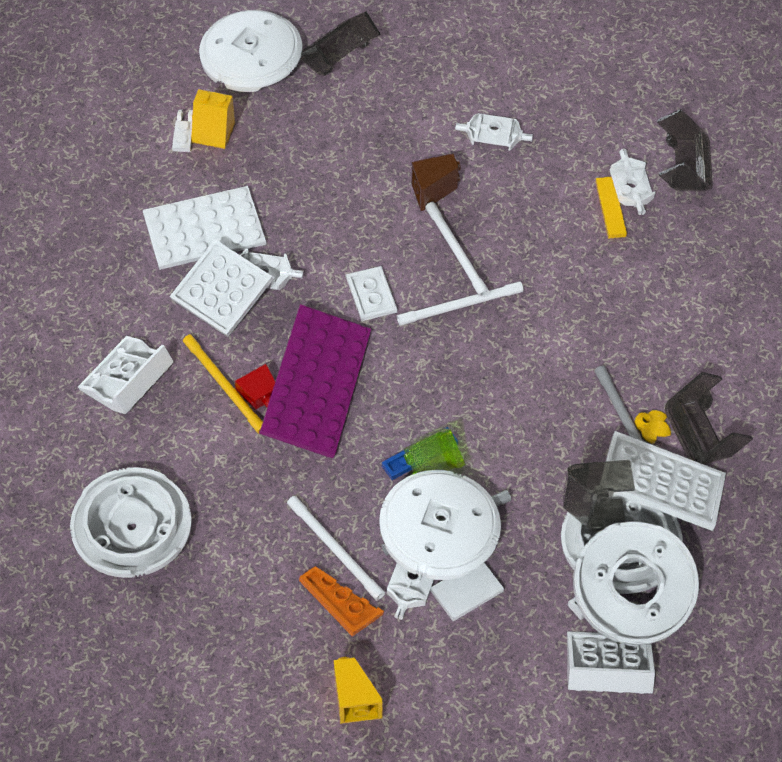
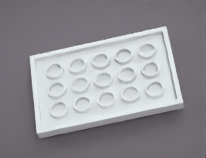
M248 186L143 210L159 270L198 261L215 239L234 252L266 245Z
M615 431L612 436L599 488L713 531L716 526L726 473Z

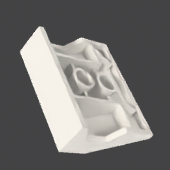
M126 336L78 388L111 410L126 414L144 396L146 391L156 383L159 377L168 370L173 360L164 345L154 350L142 340Z

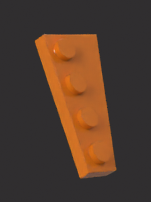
M316 566L299 578L302 585L352 637L376 621L384 613L379 607L376 609L370 605L369 601L365 598H359L353 594V590L347 586L343 587L338 584L336 579Z

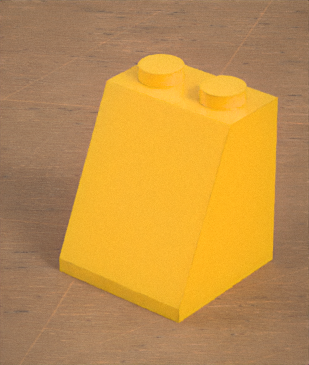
M198 89L193 101L191 142L225 149L235 124L233 96Z
M341 657L338 660H334V678L340 724L382 719V698L357 660L349 657Z

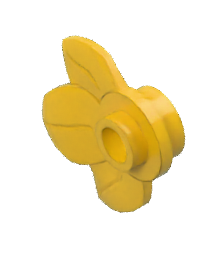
M652 410L649 413H639L635 417V426L641 431L642 437L647 442L655 444L657 436L668 437L671 435L670 427L664 422L667 418L665 413Z

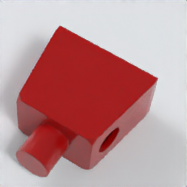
M264 364L235 380V388L255 409L264 405L267 408L275 380L268 366Z

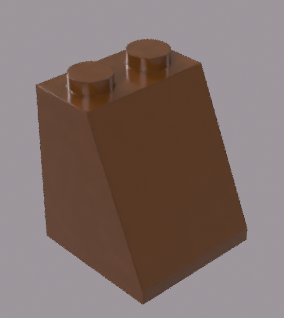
M454 153L412 162L411 184L420 211H424L428 203H436L457 189L458 182H460L458 171L461 170L459 160L455 159Z

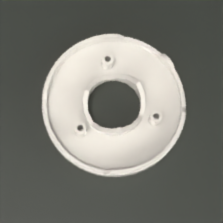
M623 522L606 527L592 537L585 545L575 565L573 588L581 613L599 633L619 643L647 645L669 637L685 623L697 601L699 578L696 564L690 551L672 532L661 526L649 523ZM637 561L646 564L653 570L658 582L657 593L653 599L646 604L636 605L626 600L615 590L613 576L617 568L622 564Z

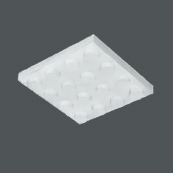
M215 239L173 291L170 298L229 337L273 281V277Z

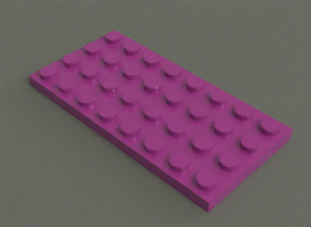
M300 304L259 434L334 458L371 329Z

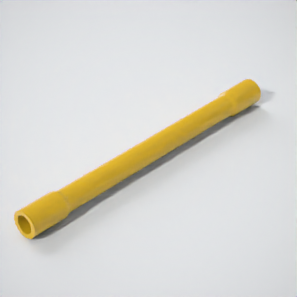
M191 334L185 336L183 343L199 359L259 434L263 422L260 417L253 412L203 351L196 339Z

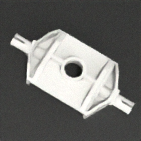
M480 113L475 114L467 122V125L456 123L455 130L465 131L468 134L472 145H474L475 141L509 147L508 150H511L519 141L532 142L533 134L523 133L517 119ZM491 127H497V128H499V129H497V130H492V129H490V128H491Z
M622 149L619 151L621 160L612 164L610 168L617 197L620 203L625 206L637 207L638 214L643 215L646 213L644 205L648 204L655 195V191L652 193L645 171L646 162L629 158L627 150L624 149L623 151ZM632 183V184H634L636 187L631 188V187H630L629 185H627V184Z
M248 248L240 254V256L260 269L267 270L268 274L273 277V281L267 287L268 289L281 290L292 277L303 279L304 271L293 270L286 254H284V257L251 253L248 251Z
M397 563L387 587V594L398 604L394 617L397 619L399 617L402 620L407 608L426 605L434 579H428L426 576L422 577V575L417 579H410L408 574L411 572Z

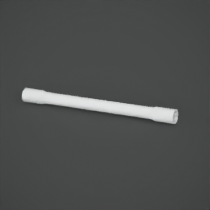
M434 202L428 203L425 207L432 220L435 221L462 265L479 297H486L489 294L488 288L454 237L440 210Z
M519 281L490 290L489 294L484 298L475 294L425 309L397 315V321L399 326L423 318L503 296L523 292V286Z
M292 496L287 501L289 507L306 522L364 585V588L376 601L385 595L383 589L364 572L307 510V507L297 496Z

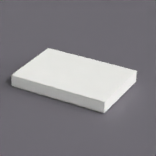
M381 266L346 274V279L361 321L397 313V307Z
M483 563L464 577L443 580L431 587L430 591L451 620L455 621L504 592V588L487 565Z

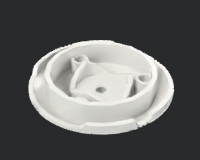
M263 10L240 11L221 18L206 31L200 43V60L205 73L215 83L219 80L230 90L256 92L262 87L279 82L294 70L302 55V40L295 26L286 18H282V16Z
M133 467L108 472L86 486L72 512L70 529L72 530L71 537H73L72 541L75 549L89 566L110 576L132 578L135 575L139 577L140 574L143 576L144 573L148 575L156 572L173 561L182 551L188 540L192 519L186 497L172 481L160 472ZM130 524H136V528L134 530H129L127 526Z
M429 470L406 477L388 493L380 512V532L390 556L404 569L413 574H418V576H426L428 579L451 580L466 576L469 572L487 561L494 552L500 537V515L490 494L474 480L467 476L462 477L461 474H454L452 471ZM443 516L445 520L439 521L437 517Z
M597 486L594 490L580 497L568 510L561 531L563 552L574 570L581 551L592 537L612 524L623 522H644L661 526L672 532L683 542L677 518ZM637 561L622 564L617 568L613 576L614 588L620 594L643 592L658 585L653 570L646 564Z

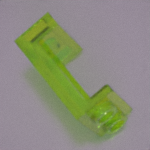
M442 429L403 448L405 452L404 459L408 465H411L412 475L429 470L449 471L466 465L451 429Z

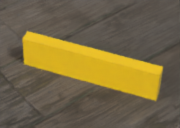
M612 177L596 178L595 183L608 239L626 237L627 232Z

